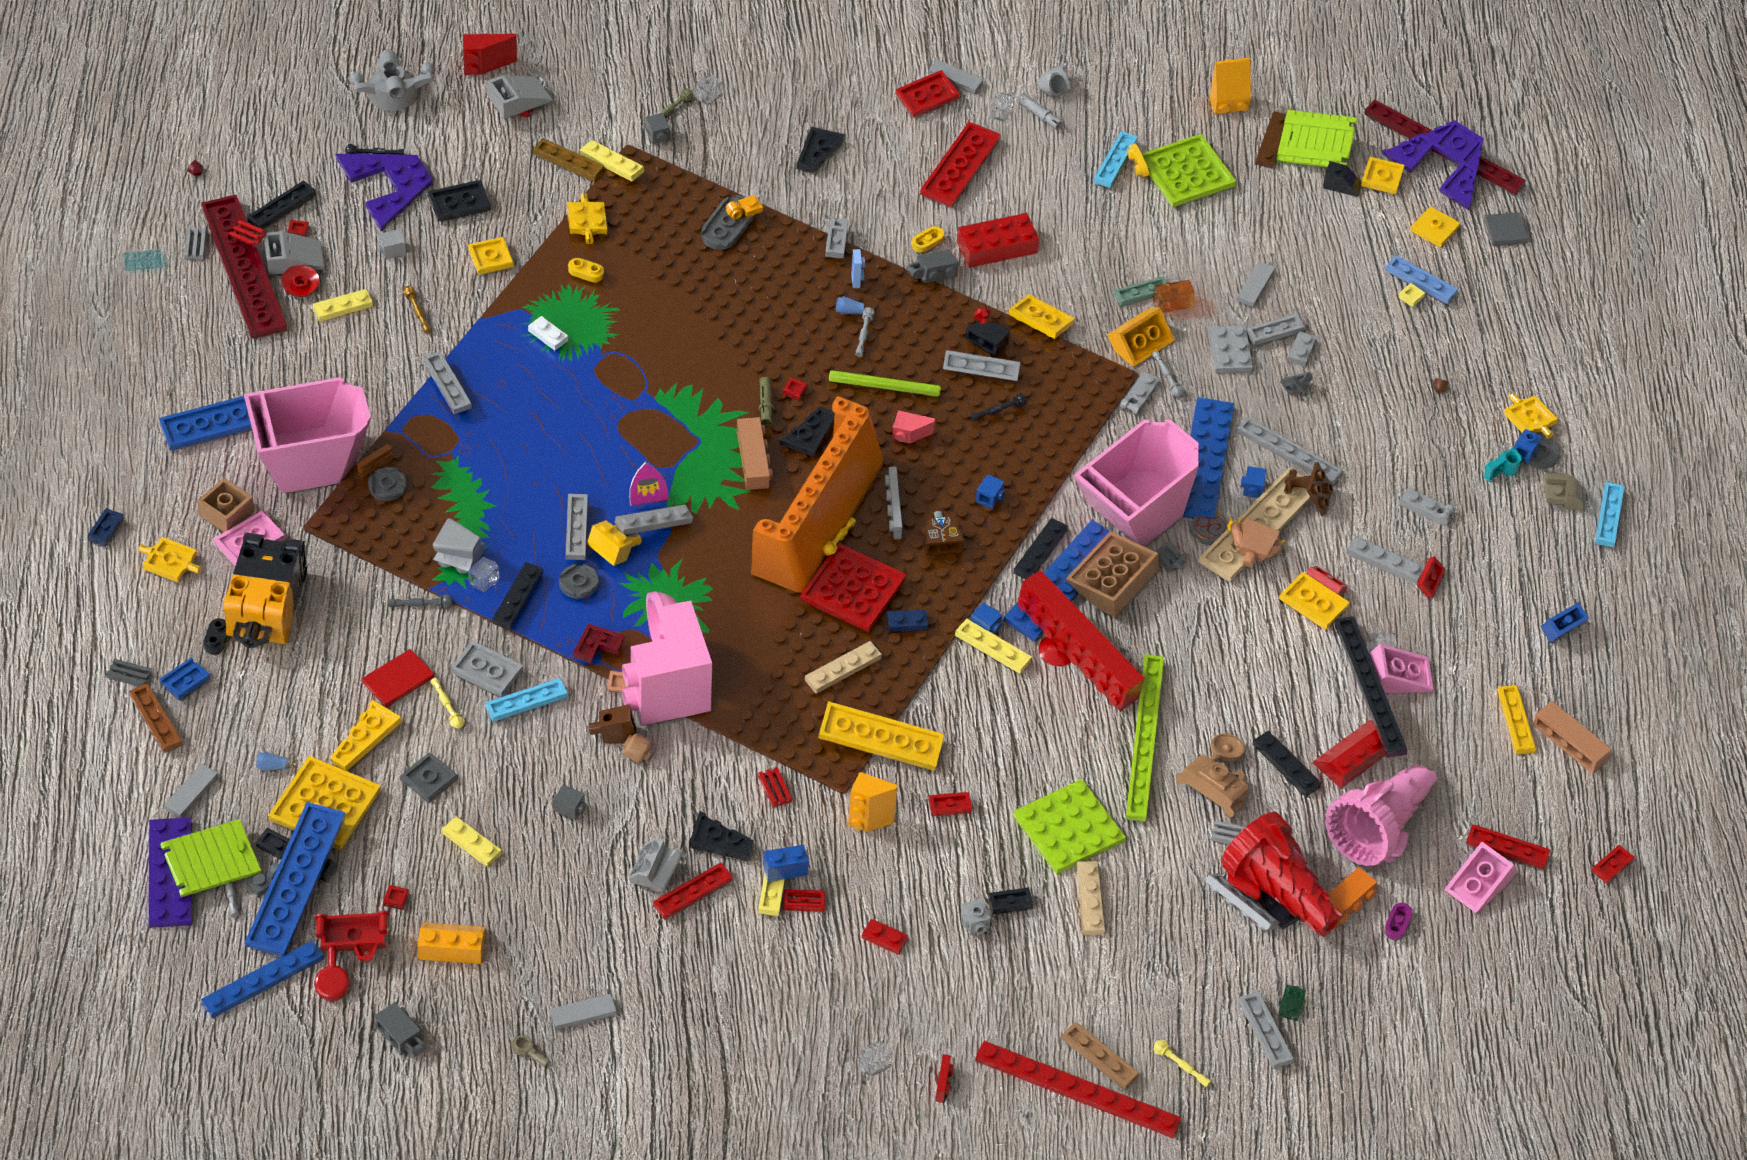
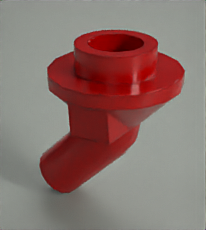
M985 307L979 308L975 311L973 317L979 320L980 324L988 323L991 310Z

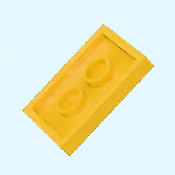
M1030 294L1013 305L1008 315L1016 320L1022 321L1033 329H1037L1054 339L1071 327L1075 321L1074 317Z
M1304 572L1279 596L1281 601L1325 630L1335 622V619H1338L1350 604L1349 601Z

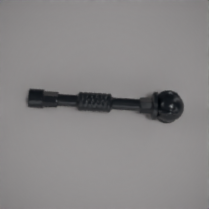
M348 144L345 148V153L404 155V149L357 148V145Z
M1017 394L1013 397L1012 401L992 406L983 412L973 413L970 415V418L973 422L988 414L998 413L1010 406L1023 407L1027 404V397L1024 394Z

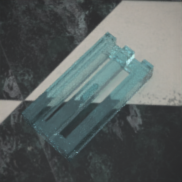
M161 250L124 253L125 271L163 268Z

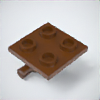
M1319 462L1314 463L1310 476L1296 477L1298 472L1295 469H1291L1288 477L1285 479L1284 493L1291 494L1293 487L1306 488L1320 515L1325 516L1331 493H1333V485L1329 482Z

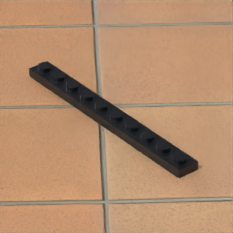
M1354 616L1335 619V628L1387 758L1407 755L1406 744Z

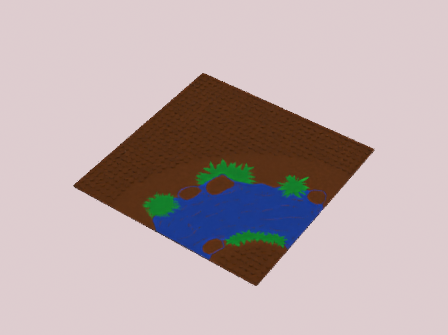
M626 145L619 154L642 165L645 172L634 181H630L605 169L586 192L588 194V202H604L607 234L593 235L594 242L590 244L589 240V244H587L585 235L570 234L567 214L445 358L470 400L472 408L453 414L432 376H430L361 457L360 460L389 444L392 447L393 460L381 468H396L405 475L407 488L403 496L392 501H381L374 498L368 489L370 475L362 479L358 475L356 463L306 522L304 531L438 597L448 594L453 599V604L491 623L492 618L524 563L527 562L542 567L543 574L511 630H506L608 680L610 671L622 672V665L631 663V646L652 642L646 609L647 593L654 591L665 593L674 598L676 603L691 601L712 661L711 711L686 716V718L839 793L845 794L856 780L859 772L863 770L873 756V753L818 738L828 701L898 720L955 639V631L966 619H969L1135 382L1138 373L1060 337L1055 339L1048 337L1043 332L1033 329L1031 326L1016 320L1000 310L935 281L924 283L921 278L913 279L906 268L848 242L845 243L844 258L825 257L828 233L761 204L763 212L755 214L753 221L732 247L724 250L712 249L702 241L703 225L723 199L741 194L636 147ZM854 249H860L861 257L865 258V268H861L864 270V280H861L860 288H853L851 272ZM574 258H581L599 264L604 269V277L599 282H590L572 276L568 271V263ZM845 296L864 303V309L866 307L874 309L873 320L868 324V335L866 342H864L862 357H857L855 354L860 343V332L864 325L863 313L840 314V312H836L838 297L842 298ZM982 307L991 310L988 323L995 322L1010 331L1009 344L996 357L965 339L966 327L970 324H980L979 320L974 319L973 316L975 311ZM542 316L567 334L568 341L557 350H553L530 333L528 326ZM946 350L1020 362L1018 381L943 369ZM831 370L939 385L941 386L940 395L936 397L829 381V374ZM762 377H769L771 379L772 405L774 406V412L772 413L773 424L770 427H765L763 439H767L768 451H766V454L770 455L768 469H772L773 480L769 481V488L746 490L737 437V419L760 417L761 422V414L759 412V380ZM790 377L808 384L807 390L800 401L782 395L783 389ZM1017 394H1024L1027 397V404L1023 407L1010 406L998 413L988 414L973 422L970 418V415L973 413L983 412L992 406L1012 401L1013 397ZM837 396L865 406L869 410L884 458L882 469L852 516L856 520V524L848 530L846 536L838 543L907 574L905 582L869 632L800 601L801 593L751 574L753 529L763 519H769L777 523L781 522L831 442L834 434V424L815 457L779 445V440L783 436L789 435L794 427L800 426L804 419L817 408L823 407L833 411L832 404ZM898 410L934 418V433L913 443L892 440V430ZM646 462L662 475L666 482L669 499L631 506L630 486L637 470ZM889 467L897 468L902 521L901 539H893V531H889L891 516L887 514V505H890V501H886V490H889V488L885 486V475H888ZM987 474L1004 481V498L1002 501H998L993 509L976 502L977 489ZM568 494H588L585 560H566ZM686 505L693 516V521L690 524L638 532V535L641 536V544L631 547L627 561L615 566L587 544L593 525L607 520L614 526L616 525V516ZM941 511L944 517H953L963 537L962 552L926 556V521L932 518L934 512ZM448 518L453 519L481 537V542L485 543L484 551L472 572L459 573L456 567L450 566L445 568L440 566L438 561L433 560L437 554V551L433 548V543ZM573 564H578V566H583L584 564L593 568L598 574L599 585L597 590L591 596L582 599L570 598L565 595L560 589L559 579L561 572L566 567ZM926 610L928 630L888 632L887 611ZM588 623L625 635V641L618 655L599 649L592 663L573 658V652ZM869 641L882 654L880 660L817 694L805 681L807 674Z

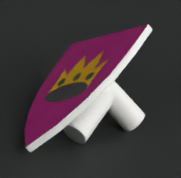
M646 462L637 470L630 486L631 506L669 499L666 482L662 475Z

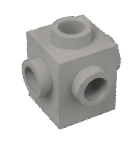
M982 898L963 903L961 922L963 927L967 928L969 934H981L989 930L992 913L989 908L986 909Z

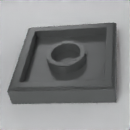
M1520 212L1485 215L1484 221L1492 246L1528 243L1529 238Z
M429 752L400 775V780L430 803L457 781L458 775Z

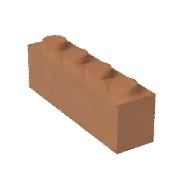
M760 417L737 419V437L746 490L769 488V481L773 480L772 469H768L770 455L766 454V451H768L767 439H763V436H765V426L761 425Z
M1551 701L1536 713L1533 726L1592 774L1608 762L1612 749L1605 742L1598 739L1590 730L1582 726L1575 718L1567 714L1562 707Z

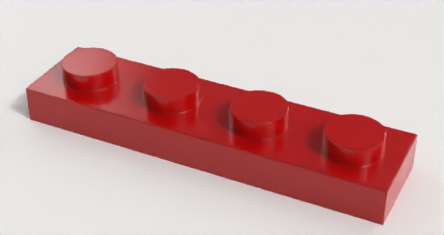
M1474 824L1471 826L1466 841L1467 845L1476 848L1483 842L1501 856L1541 869L1545 868L1551 850Z
M720 862L654 900L653 907L666 920L733 881V876Z

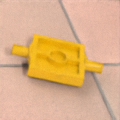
M584 193L580 195L581 202H567L570 234L585 235L586 243L589 244L590 240V244L594 242L593 235L607 234L604 202H588V194L585 193L584 197Z
M1515 393L1509 395V399L1514 404L1505 408L1504 414L1522 433L1527 429L1534 433L1542 432L1547 439L1553 436V432L1548 428L1557 424V417L1536 396L1520 399Z
M161 537L159 542L153 547L140 544L138 548L139 552L148 554L147 559L142 564L144 570L172 581L179 582L188 570L197 574L201 572L202 567L192 563L197 556L196 549L165 537Z

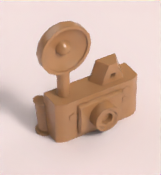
M1223 733L1214 736L1211 741L1213 756L1209 758L1205 755H1200L1184 768L1183 773L1176 774L1177 782L1189 784L1221 806L1226 816L1233 817L1235 812L1242 810L1244 806L1243 800L1246 798L1249 790L1246 784L1245 773L1240 770L1231 773L1224 764L1217 762L1219 760L1224 762L1239 760L1244 754L1245 746L1243 742L1232 734Z

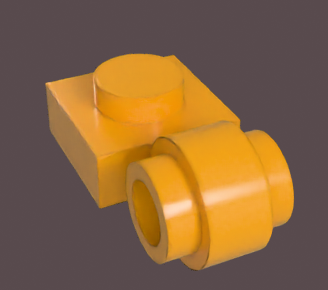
M752 195L738 200V203L734 201L729 202L726 206V212L731 218L739 219L743 213L746 217L763 212V206L756 196Z

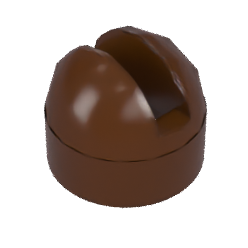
M1435 378L1433 382V388L1437 393L1446 391L1449 385L1448 381Z

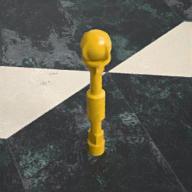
M850 518L847 521L846 526L840 529L833 541H828L823 545L822 549L826 556L836 552V544L856 524L854 518Z

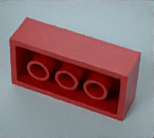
M1022 213L958 227L957 244L968 268L1037 254L1039 237L1028 214Z

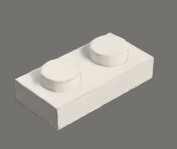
M542 316L528 326L530 333L553 350H557L568 341L567 334Z

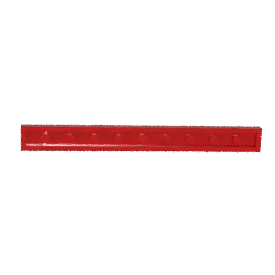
M983 1041L976 1055L975 1061L1170 1138H1174L1181 1123L1182 1117L987 1041Z

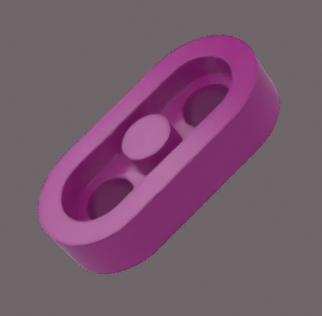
M1397 903L1393 906L1384 929L1385 935L1388 938L1399 940L1405 935L1413 914V910L1408 904Z

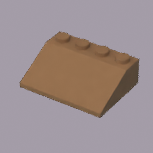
M1110 531L1069 574L1066 582L1096 608L1116 617L1159 570V556L1157 552Z

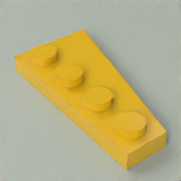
M371 700L367 711H363L359 717L360 721L349 731L350 735L347 739H343L331 756L332 764L348 771L402 723L401 716Z

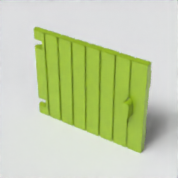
M1287 110L1276 161L1328 167L1329 161L1347 165L1348 163L1342 162V159H1349L1355 133V127H1351L1350 124H1356L1358 118Z
M240 819L160 844L162 850H171L164 855L177 887L185 886V888L179 890L181 897L261 873L260 866Z

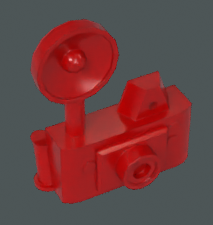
M382 910L378 911V913L332 916L325 914L315 915L317 920L315 935L318 939H321L322 950L328 952V966L321 969L315 976L314 986L319 997L326 1001L340 1000L350 989L349 975L344 969L336 966V951L355 950L358 960L370 962L374 957L376 949L386 948L389 911Z

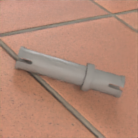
M1025 93L1020 95L1023 99L1018 97L1017 102L1040 117L1042 122L1048 123L1055 130L1060 129L1056 123L1061 126L1063 125V120L1053 115L1050 109H1045Z

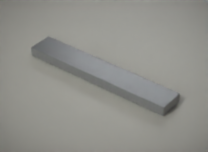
M1249 417L1237 428V433L1310 474H1312L1314 463L1319 462L1332 485L1343 474L1341 468Z

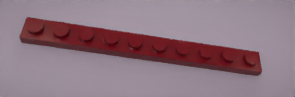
M1375 99L1364 112L1368 117L1409 139L1422 133L1427 134L1433 131ZM1432 149V151H1434V152H1436L1437 154H1439V155H1441V156L1447 158L1446 156H1444V155L1441 154L1440 152L1436 151L1435 149ZM1480 156L1477 175L1514 195L1524 187L1525 179Z

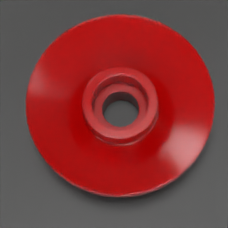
M306 265L292 266L282 276L284 290L290 295L297 297L312 294L319 285L317 272Z
M1045 637L1040 642L1038 652L1046 663L1053 666H1065L1072 663L1070 658L1056 647L1057 645L1051 638Z

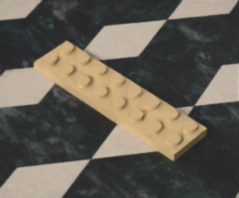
M1288 468L1235 522L1241 520L1242 523L1247 517L1281 531L1311 498L1306 488L1293 487L1291 494L1284 493L1285 479L1291 468ZM1297 473L1296 477H1302V475ZM1227 529L1199 557L1198 562L1230 582L1245 567L1243 565L1245 556L1237 553V546L1234 544L1232 532Z

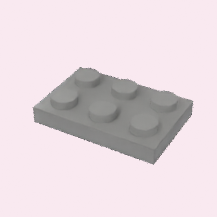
M1245 325L1209 326L1208 335L1215 373L1252 372L1253 366Z
M471 641L450 669L451 673L502 697L522 672L523 665Z

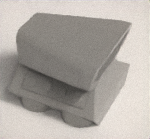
M448 518L433 543V548L437 551L433 560L438 561V564L445 568L454 566L459 573L472 572L484 551L485 543L481 542V537L453 519Z
M657 838L649 840L640 850L638 860L631 870L629 880L634 884L646 886L655 892H663L684 852L675 849L666 850L664 840Z

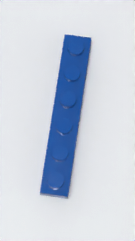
M310 941L201 999V1003L211 1018H214L322 961L323 955L314 942Z

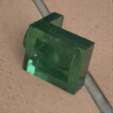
M1286 985L1277 1016L1298 1021L1306 990L1298 986Z

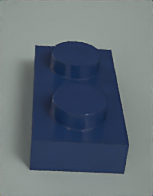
M105 508L87 535L88 541L106 547L124 520L123 514Z
M926 610L887 611L888 632L928 630Z

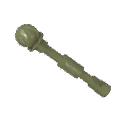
M683 89L682 93H680V98L673 104H669L661 113L667 116L681 102L691 101L693 98L692 90Z

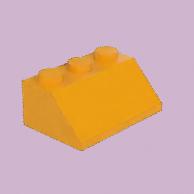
M1160 307L1146 309L1107 334L1114 351L1132 367L1152 356L1153 352L1159 351L1175 341Z
M859 772L851 789L848 826L856 830L869 832L893 824L895 821L898 785Z
M423 922L420 927L417 945L418 959L481 964L486 927Z

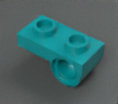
M1514 447L1508 451H1503L1498 458L1490 460L1486 464L1484 478L1490 482L1502 472L1508 476L1516 475L1522 460L1521 455Z

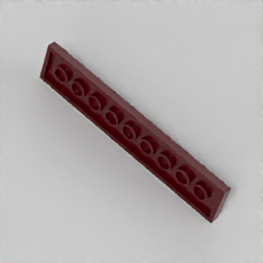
M237 194L201 202L203 214L250 338L253 339L286 331L287 324L257 247L245 244L231 238L229 235L230 231L234 232L233 227L239 225L237 223L238 220L247 223ZM242 233L238 234L254 241L253 238L248 237L247 235H244Z

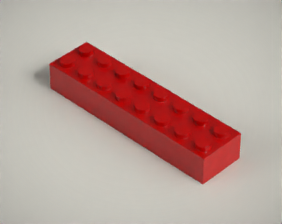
M1041 570L1025 579L1017 601L1019 608L1025 611L1031 617L1033 623L1038 625L1045 635L1055 642L1058 649L1070 658L1072 664L1076 665L1083 672V675L1093 682L1097 690L1109 699L1111 705L1122 711L1137 701L1145 678Z

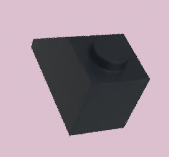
M1329 161L1323 188L1358 197L1362 183L1347 165Z
M995 322L970 324L966 327L965 339L996 357L1009 344L1010 331Z

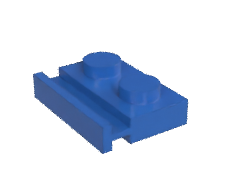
M191 657L160 678V684L164 685L179 701L210 680V674L198 663H195Z

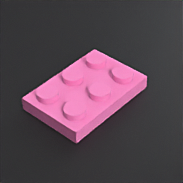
M260 511L213 538L214 544L236 566L245 532L262 534L264 539L276 541L285 540V534L263 511Z

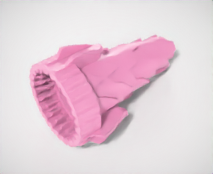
M1415 763L1410 768L1400 771L1387 781L1372 782L1367 784L1363 791L1360 789L1349 790L1341 795L1328 807L1325 815V826L1335 848L1344 857H1347L1348 860L1364 866L1379 865L1383 861L1390 863L1396 857L1401 856L1409 838V833L1401 830L1405 827L1404 824L1413 816L1412 813L1419 808L1418 804L1424 800L1431 790V786L1437 780L1435 771H1430L1424 766H1417Z

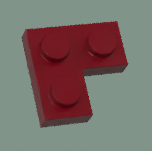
M588 623L573 652V658L592 663L599 649L618 655L625 641V635Z

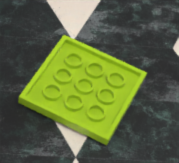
M1202 134L1141 153L1148 167L1150 177L1172 207L1236 186V180Z
M1082 779L1013 811L1014 818L1056 875L1077 865V862H1084L1125 842L1126 839L1125 835Z

